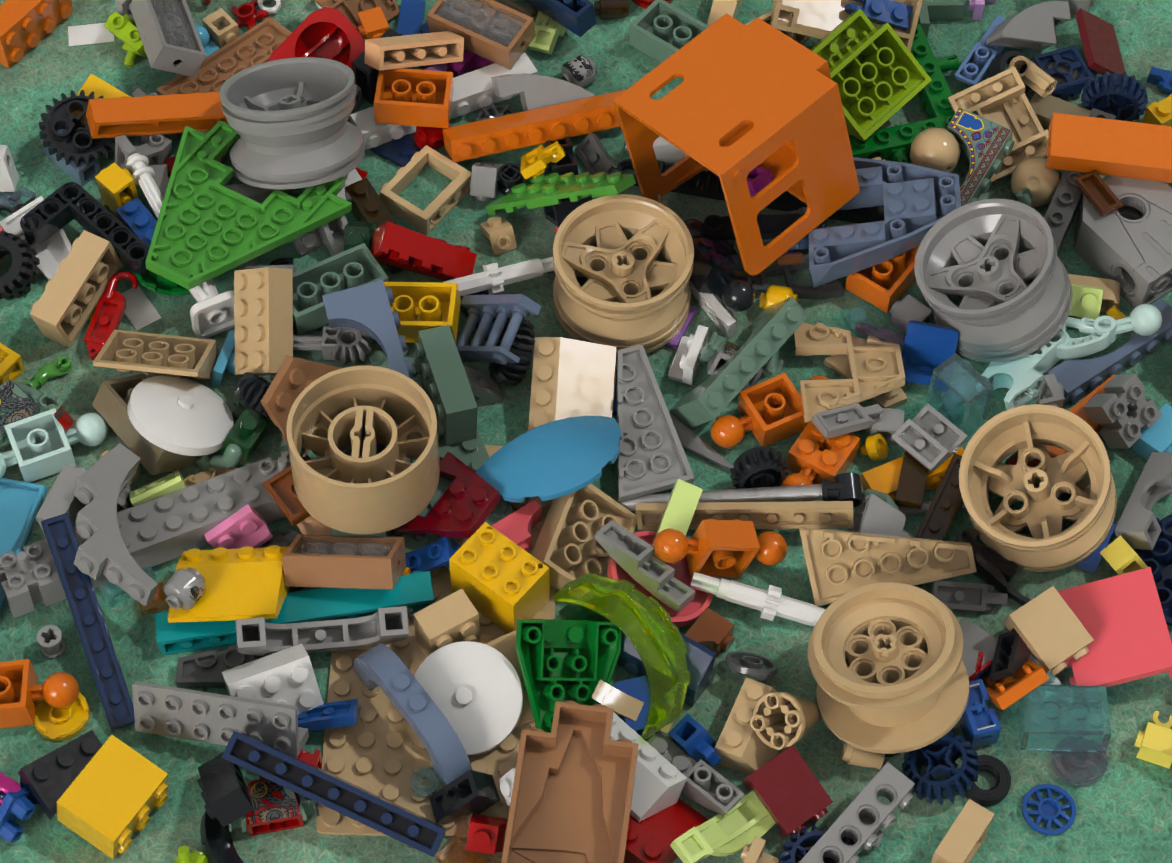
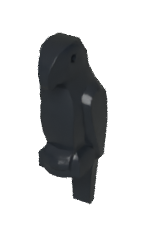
M971 527L962 529L957 535L955 542L971 544L977 571L973 574L988 585L994 586L999 592L1008 594L1009 598L1022 605L1031 601L1009 585L1019 566L1013 561H1005L999 553L990 547L978 544L977 538L980 537V533L976 529Z

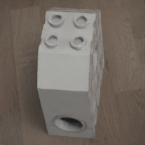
M1106 175L1103 178L1104 182L1120 200L1123 207L1101 216L1082 193V201L1077 210L1078 215L1075 222L1074 251L1102 278L1119 282L1120 295L1132 307L1135 308L1141 304H1153L1172 291V188L1166 182Z

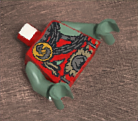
M259 775L260 780L248 783V793L254 809L229 824V832H233L232 830L236 827H241L242 832H246L248 828L249 836L304 827L303 821L307 820V815L316 814V816H320L315 801Z

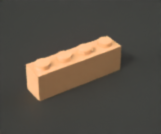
M451 31L365 39L364 63L381 71L462 62L464 37Z

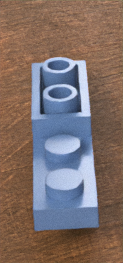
M1001 16L995 18L979 43L976 42L955 73V79L973 86L984 81L989 76L990 63L994 58L1005 53L1007 47L989 45L986 43V39L999 24L1006 20Z

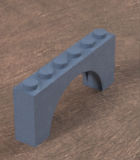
M383 280L322 295L331 328L350 327L363 331L382 347L388 358L389 369L404 374L407 377L414 374L411 360H405L403 351L407 350L404 335L398 336L396 327L401 326L398 312H392L390 303H394L391 287L385 288Z

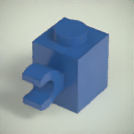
M689 714L668 733L677 747L696 762L705 759L715 767L722 760L716 754V742L707 730Z

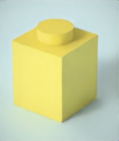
M1121 535L1100 552L1118 575L1148 568Z

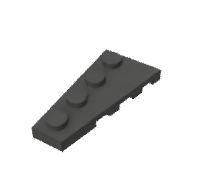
M236 644L229 646L227 650L218 652L210 650L179 657L176 676L177 688L226 687L221 672L265 656L242 654L238 652Z

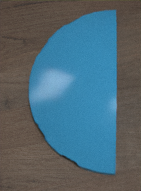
M578 416L552 421L538 426L507 443L494 453L475 473L499 491L504 501L523 503L526 497L539 496L542 501L559 498L593 483L602 476V468L606 464H613L620 453L619 441L622 440L620 427L615 418L605 416Z

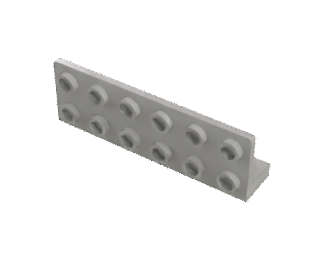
M135 681L132 685L135 730L138 732L227 746L233 732L239 730L295 757H298L309 738L308 728L298 727L296 706Z

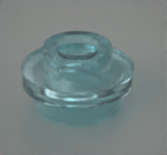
M429 768L418 769L411 776V789L419 796L432 795L439 787L438 775ZM424 780L430 782L428 786L420 785V783Z

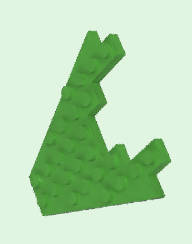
M221 120L207 134L186 126L146 258V269L190 290L349 213L352 210V203L337 196L345 187V178L340 177L327 183L307 187L297 199L275 189L261 204L225 187L234 176V170L218 162V160L241 136L229 124Z

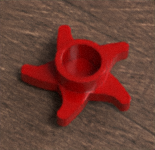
M257 0L244 3L238 8L235 6L231 7L233 14L237 17L235 22L238 24V28L244 25L249 27V29L256 26L257 20L269 17L268 11L256 9L258 5Z

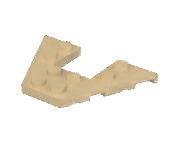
M803 322L793 333L795 356L847 354L851 379L800 380L804 422L812 421L815 413L859 403L905 386V372L899 344L880 341L868 336L867 340L852 336V331L837 327H827L819 322L816 325Z

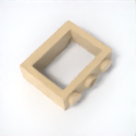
M426 145L420 152H416L412 156L411 161L405 167H401L397 171L395 177L389 183H385L381 187L380 198L391 213L428 235L470 192L472 172ZM427 166H430L453 181L424 210H421L398 195Z

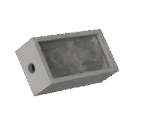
M132 0L129 7L151 68L195 77L207 55L186 0Z

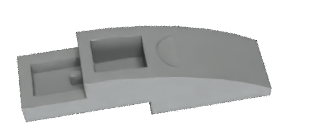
M659 731L647 741L687 777L681 794L714 812L726 815L744 798L745 794L702 759L696 762Z

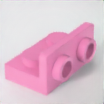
M249 504L204 534L207 542L212 547H224L226 549H240L245 546L258 548L273 537L265 519Z

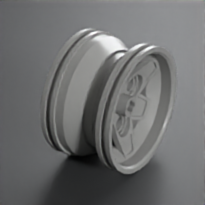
M297 57L261 63L246 68L227 79L220 88L219 96L222 112L228 124L241 136L230 150V159L235 177L243 183L259 188L298 189L333 181L358 167L365 157V146L361 130L347 121L355 106L357 94L355 76L351 68L331 59Z
M985 199L961 206L936 222L924 236L917 250L914 264L917 284L926 302L933 309L936 325L954 328L959 331L956 352L964 357L981 362H1005L1021 358L1048 343L1059 332L1068 318L1073 299L1069 276L1064 264L1057 256L1056 243L1048 223L1039 212L1024 203L1009 199ZM1032 279V283L1027 287L1025 282ZM958 298L962 300L959 307L951 301Z

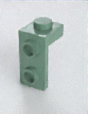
M922 2L917 24L921 25L926 38L930 21L962 20L965 7L964 2Z

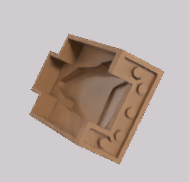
M574 701L556 702L551 733L538 728L522 729L501 863H624L639 744L632 743L627 739L610 740L614 708H608L602 704H594L592 706L581 705Z

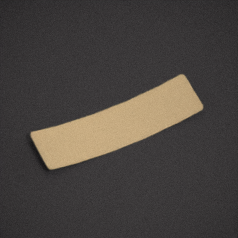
M603 680L599 681L592 695V699L608 708H614L613 711L633 721L637 720L644 702L625 694ZM657 708L660 720L657 726L650 728L668 733L676 715Z

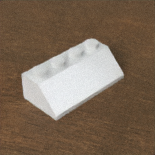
M613 712L610 740L627 739L632 743L639 744L630 815L640 822L676 804L687 777Z

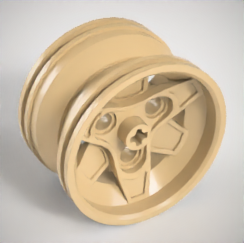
M616 194L590 200L577 207L564 219L557 230L553 244V266L556 275L553 285V305L560 326L570 338L615 346L617 351L643 344L645 352L649 353L670 342L680 332L687 320L690 309L691 286L689 280L693 270L694 259L693 240L682 219L670 208L655 200L629 194ZM576 277H586V283L581 287ZM657 289L662 291L651 298L650 290Z
M1030 404L1014 407L997 414L984 423L972 436L964 450L959 468V487L963 502L971 517L974 528L980 533V540L985 546L999 553L1005 561H1013L1019 566V569L1026 571H1057L1083 561L1107 537L1116 514V488L1103 442L1094 429L1079 416L1051 405ZM1045 445L1059 447L1068 452L1051 459ZM1018 450L1017 465H1000L1005 458ZM1038 459L1041 461L1037 467L1031 468L1027 466L1030 460ZM1087 473L1091 481L1090 495L1076 486ZM988 491L1003 498L1002 503L994 514L989 506ZM1062 493L1071 494V498L1068 501L1062 502L1058 500L1059 495ZM1020 501L1024 503V506L1019 510L1011 509V505L1014 502ZM1062 519L1075 522L1071 527L1062 532ZM1028 526L1032 537L1016 533Z

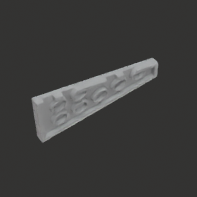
M643 344L618 350L617 423L622 436V440L619 441L618 445L620 448L618 455V502L672 489L677 479L690 484L693 483L695 477Z

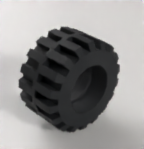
M0 231V259L5 255H12L10 270L0 277V299L13 300V296L16 298L22 297L23 291L28 293L31 290L29 287L31 283L35 285L37 279L34 277L40 273V269L36 265H39L40 261L39 258L35 257L37 252L28 242L12 233Z

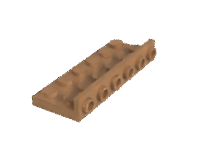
M268 17L207 56L195 77L179 74L157 88V94H192L196 92L209 93L220 91L223 83L234 74L246 68L268 62L272 52L292 32Z

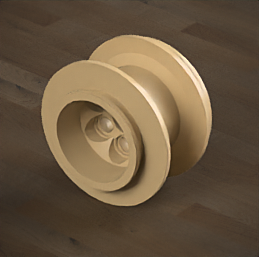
M893 582L875 583L856 588L839 597L823 612L810 635L808 661L811 672L817 682L816 696L819 712L833 734L845 743L864 751L895 754L925 747L942 738L957 724L966 709L970 685L968 673L962 661L964 653L963 634L953 612L929 592L912 585Z

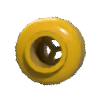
M770 285L766 293H761L759 307L765 310L790 297H793L798 303V295L794 294L793 289L790 287Z

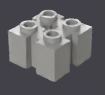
M1136 374L1115 375L1103 387L1106 392L1105 394H1095L1082 407L1093 424H1101L1103 428L1099 433L1110 449L1130 448L1142 436L1141 429L1150 428L1162 416L1154 401L1143 397L1146 389Z

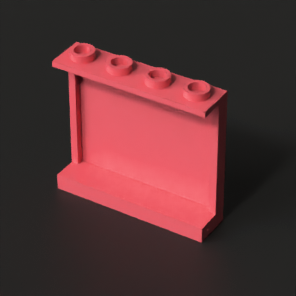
M1151 567L1058 591L1094 639L1088 647L1089 653L1077 661L1073 657L1066 662L1067 668L1072 667L1074 674L1069 676L1073 693L1079 692L1082 701L1086 700L1084 693L1168 672L1170 679H1172V641Z

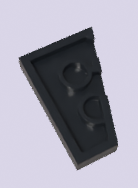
M93 730L22 767L18 772L50 820L57 813L56 802L103 746Z

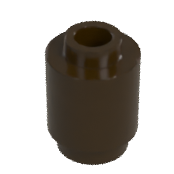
M628 0L594 1L595 15H599L600 19H617L628 16Z

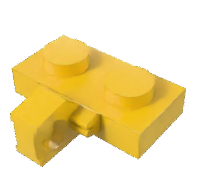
M558 141L546 148L541 144L521 156L520 172L525 180L531 176L536 178L545 171L547 163H557L565 156V152Z

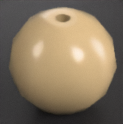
M928 128L920 132L911 143L910 159L914 165L951 173L960 162V144L956 136L944 128Z
M1031 157L1020 162L1014 169L1010 181L1011 190L1016 199V194L1020 190L1029 188L1033 195L1030 204L1032 208L1045 207L1050 204L1061 180L1060 171L1058 169L1046 168L1047 159L1042 157Z

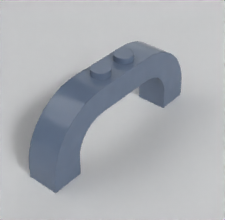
M380 643L354 659V671L369 691L379 686L419 737L431 758L434 775L443 787L467 771L472 770L466 751L444 714L402 660L389 647Z

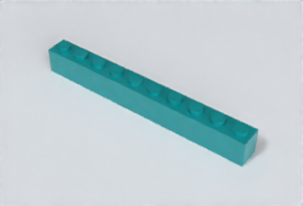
M414 571L410 574L402 575L393 590L305 588L298 592L287 593L277 619H265V622L289 624L351 619L372 615L378 611V608L407 606V616L413 617L414 613L435 603L430 571ZM169 610L155 614L157 644L162 656L237 644L235 620L168 623Z

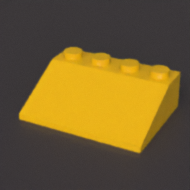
M271 545L264 548L245 546L240 549L219 547L213 550L194 548L183 551L177 563L176 571L188 568L198 571L205 579L206 592L192 609L180 608L177 610L169 606L168 623L229 621L251 618L277 619L290 586H285L282 555L289 546Z

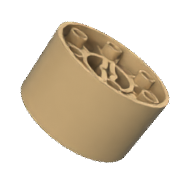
M352 366L329 372L316 379L294 401L288 415L286 427L294 488L303 507L317 521L341 532L375 534L390 531L408 523L427 507L436 492L440 476L437 418L429 396L415 381L404 374L388 368ZM377 443L386 447L379 454H377ZM349 446H351L352 449L351 456H348L343 453V451ZM306 449L311 450L317 456H324V458L308 461L302 459ZM406 457L416 461L414 463L407 462Z

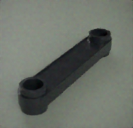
M805 213L758 215L757 223L761 238L775 239ZM710 215L706 217L703 224L707 239L716 241L736 240L730 216ZM826 220L815 229L826 228Z

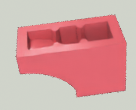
M533 500L491 526L529 553L532 549L530 532L541 521V506L536 500Z

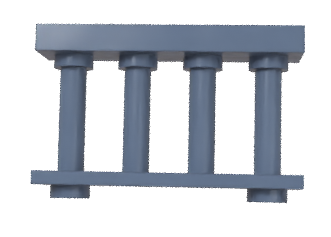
M523 294L464 295L460 305L468 309L469 316L456 345L462 364L463 362H490L501 365L519 363L520 358L509 352L522 319L526 318V316L538 315L542 306ZM482 318L471 346H467L478 319ZM493 318H496L486 345L482 346ZM511 318L500 346H497L507 319Z

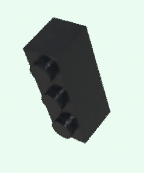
M223 753L198 767L200 779L197 782L202 790L201 796L206 803L204 807L212 820L218 819L222 827H225L254 808L241 769L237 764L222 758Z

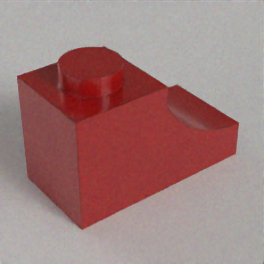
M473 813L469 823L465 850L492 855L503 852L508 819Z

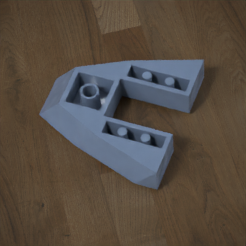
M853 157L860 192L837 211L884 205L885 221L812 230L808 236L809 268L813 287L888 261L919 246L924 236L936 222L951 211L961 207L959 175L909 163Z

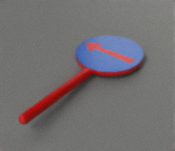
M983 652L978 653L975 667L976 672L969 678V682L983 679L991 669L992 661H988L982 666Z

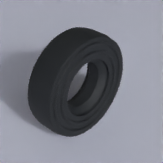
M978 755L979 772L985 771L992 774L996 780V785L992 789L983 790L975 782H972L973 789L972 791L964 790L965 797L981 806H993L1000 803L1007 796L1011 786V775L1007 766L998 758L990 755Z

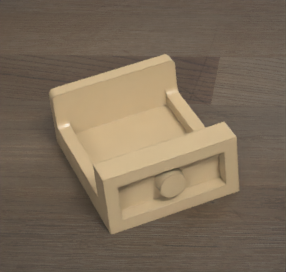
M1054 586L1011 613L1003 622L1009 631L1016 630L1040 662L1047 675L1052 672L1055 676L1068 667L1066 662L1073 657L1076 661L1090 652L1088 647L1094 641Z

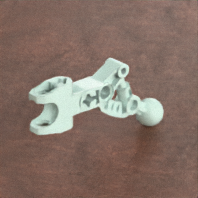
M1141 304L1132 310L1130 317L1118 320L1110 316H1100L1096 320L1083 317L1082 320L1068 317L1059 332L1038 350L1018 359L1005 362H990L977 382L978 391L982 394H989L998 388H1008L1010 390L1004 398L1005 408L1008 410L1025 405L1038 396L1043 374L1050 370L1061 359L1072 360L1102 351L1116 340L1117 334L1134 331L1142 336H1150L1161 327V312L1151 304ZM1067 326L1077 328L1080 333L1089 334V336L1070 338L1067 333Z

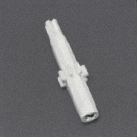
M553 257L541 260L536 258L498 268L496 262L482 266L484 272L444 281L443 283H457L460 296L488 290L489 295L504 292V285L543 276L546 272L554 271Z
M694 572L690 588L714 594L718 598L725 599V601L761 611L760 618L773 621L776 615L809 626H815L826 610L817 607V605L781 595L782 588L769 585L766 591L733 580L717 579Z

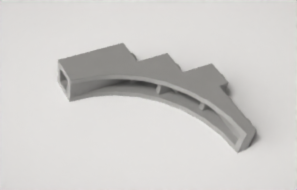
M119 443L77 480L73 495L81 503L86 504V506L78 512L74 530L87 540L78 547L74 565L82 573L89 575L94 580L103 574L111 583L118 585L126 591L132 599L147 606L153 600L158 584L140 568L130 555L121 537L117 522V500L124 487L136 475L141 458Z

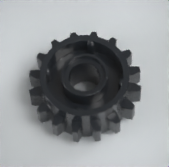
M755 447L745 451L735 460L734 468H730V477L736 489L780 486L785 480V476L789 474V466L781 451L776 452L774 448Z

